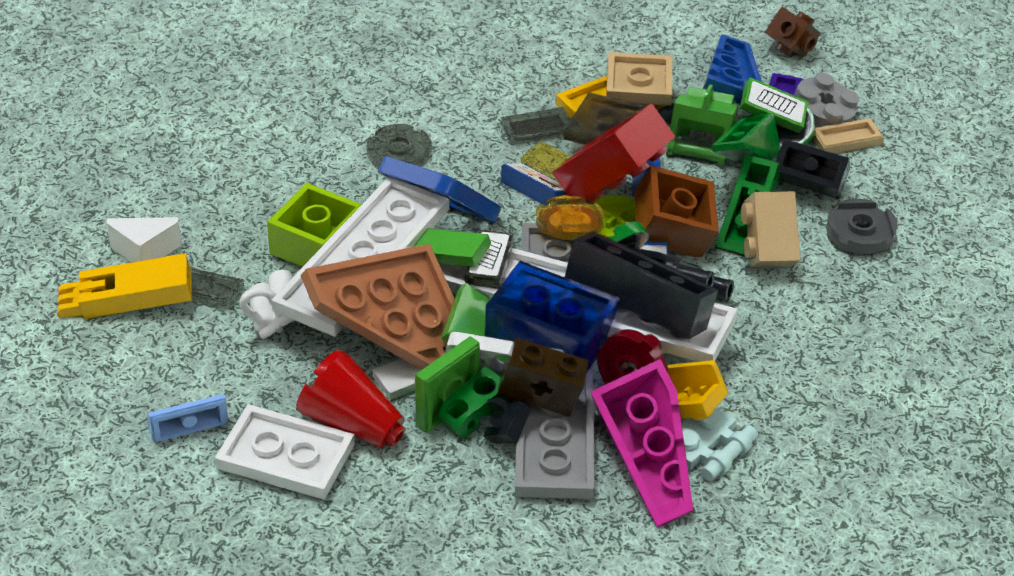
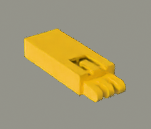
M187 254L79 271V282L62 284L58 288L57 316L59 318L83 316L84 319L192 301V276Z

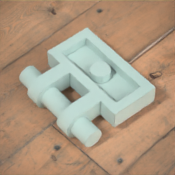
M716 407L714 413L706 419L695 421L692 418H687L682 423L688 470L691 471L700 462L705 465L701 469V475L705 480L712 481L718 475H724L732 467V461L738 455L743 456L752 448V442L758 436L757 430L753 426L747 425L742 431L733 432L736 426V419ZM719 443L725 446L722 450L713 451Z

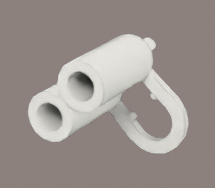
M287 270L273 272L268 278L269 284L257 283L242 294L239 300L240 309L253 320L254 328L263 340L275 332L281 333L284 326L294 321L272 311L271 300L293 278L291 272Z

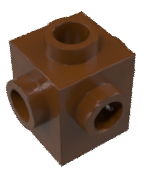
M784 7L780 8L764 32L778 42L775 46L776 49L789 57L795 53L801 58L814 49L817 39L821 34L812 26L815 20L801 11L795 15Z

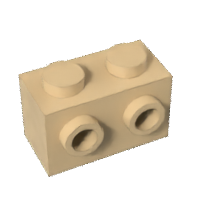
M795 191L754 192L741 207V219L743 224H747L748 236L744 240V255L746 258H749L750 268L792 267L801 261Z

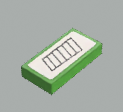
M750 77L745 82L740 109L753 115L774 113L776 124L799 133L804 128L809 102Z

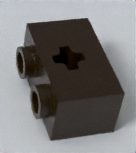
M515 337L502 367L497 394L570 417L584 388L588 360Z

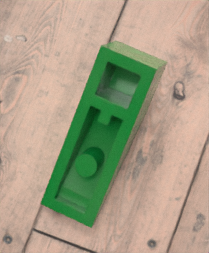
M774 113L742 116L712 145L713 152L740 164L744 162L746 154L771 161L781 149Z
M746 154L715 248L744 255V240L748 236L747 224H743L741 219L742 204L754 192H776L780 180L778 162Z

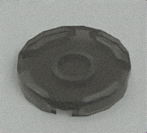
M407 124L384 126L376 130L372 138H368L367 157L378 168L384 156L422 167L427 164L432 156V140L423 130H421V133L415 131L414 126Z

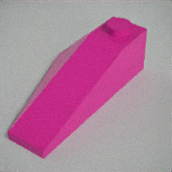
M661 359L591 391L594 406L657 528L694 512L678 394Z

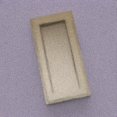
M871 118L817 127L815 128V135L812 140L818 149L835 154L883 145L884 137Z

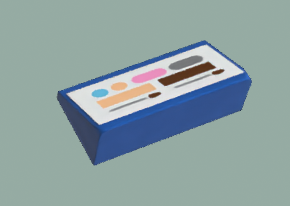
M505 163L501 167L502 183L552 210L557 209L569 199L558 181L524 163Z

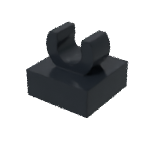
M502 398L488 399L487 404L494 408L492 416H480L479 421L481 425L486 427L483 437L495 444L517 443L531 408L521 401L506 402Z

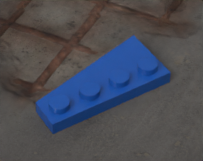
M721 34L703 89L707 90L709 85H713V91L734 95L735 102L740 105L745 82L750 77L761 82L762 79L750 43Z

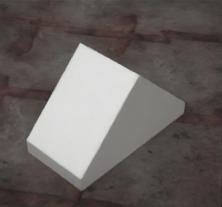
M178 217L107 218L110 247L130 262L164 257L181 246Z

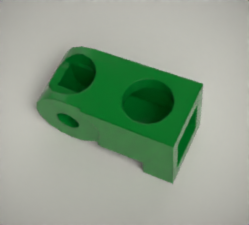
M484 366L443 403L439 411V421L463 439L471 435L481 425L479 421L480 416H492L494 408L487 404L488 399L502 398L506 402H511V398L497 394L500 376L487 366Z

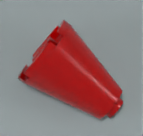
M335 350L328 355L314 370L313 373L318 377L312 387L305 383L297 399L296 410L308 419L331 428L353 433L355 438L383 449L387 444L394 447L406 430L402 426L404 423L403 415L348 353Z

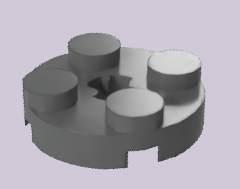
M847 199L838 203V208L834 211L831 209L828 215L826 230L829 238L841 252L876 254L886 252L891 248L897 230L896 217L887 208L885 212L876 208L877 202L868 199ZM856 225H864V228L858 227Z

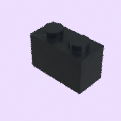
M784 139L776 160L779 163V181L840 199L850 171V160L848 157Z

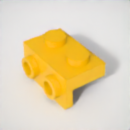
M714 360L667 365L668 375L677 390L681 419L692 418L695 421L708 418L714 413L715 407L728 395V390L718 365Z

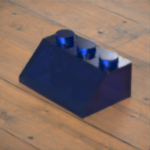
M519 261L486 304L485 337L514 341L516 337L548 348L560 349L564 353L587 359V374L597 360L599 349L605 344L620 304V298Z

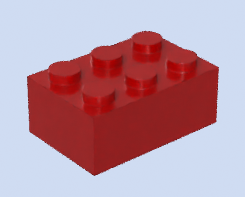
M651 103L587 143L551 173L574 205L586 198L591 203L607 192L605 187L612 191L628 179L626 177L627 174L634 178L649 167L647 160L649 159L650 162H653L668 151L665 145L675 138V135Z

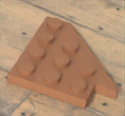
M430 244L307 268L300 275L315 310L422 370L445 354L447 343L440 338L455 299Z

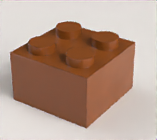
M650 165L634 192L636 221L642 223L649 233L647 242H667L669 251L692 257H703L719 232L714 182Z

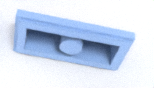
M222 394L148 413L147 425L152 440L158 442L227 424L226 397Z

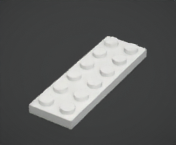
M389 176L271 300L272 311L335 337L344 326L314 309L300 275L307 268L414 247L426 229H432L449 210V199Z

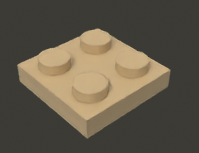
M608 52L606 102L671 105L672 56Z

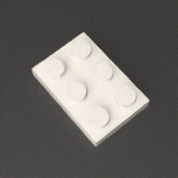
M247 404L217 453L215 466L219 470L325 500L355 445V434Z

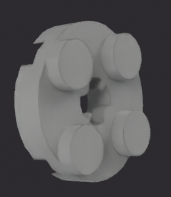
M820 72L815 77L802 80L794 93V96L809 102L808 107L814 115L816 127L826 126V124L834 125L851 122L857 113L858 94L834 81L833 77L827 73Z

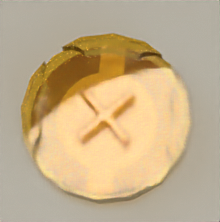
M565 195L553 197L546 200L545 206L540 204L537 207L536 226L542 233L561 240H574L592 231L599 234L604 229L605 211L598 203L594 202V206L587 204L586 199L580 196Z

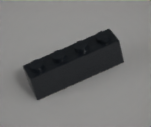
M594 231L574 239L564 277L565 280L575 284L580 291L594 293L606 299L607 303L611 306L625 308L637 314L640 320L647 323H656L668 329L673 336L681 339H691L707 330L718 293L717 289Z

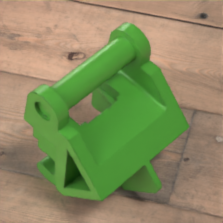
M709 85L707 90L689 86L687 95L680 94L674 103L670 130L675 135V138L667 144L668 151L666 155L680 154L718 162V166L725 167L727 158L714 153L711 147L678 140L679 137H689L690 131L694 129L715 134L716 142L735 123L738 105L734 104V95L713 91V85Z

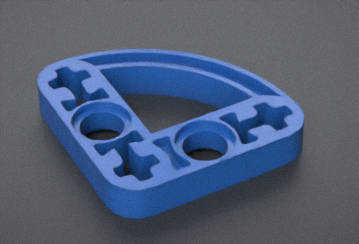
M384 156L378 169V173L386 178L390 176L449 199V206L491 223H496L502 208L452 177L395 158Z

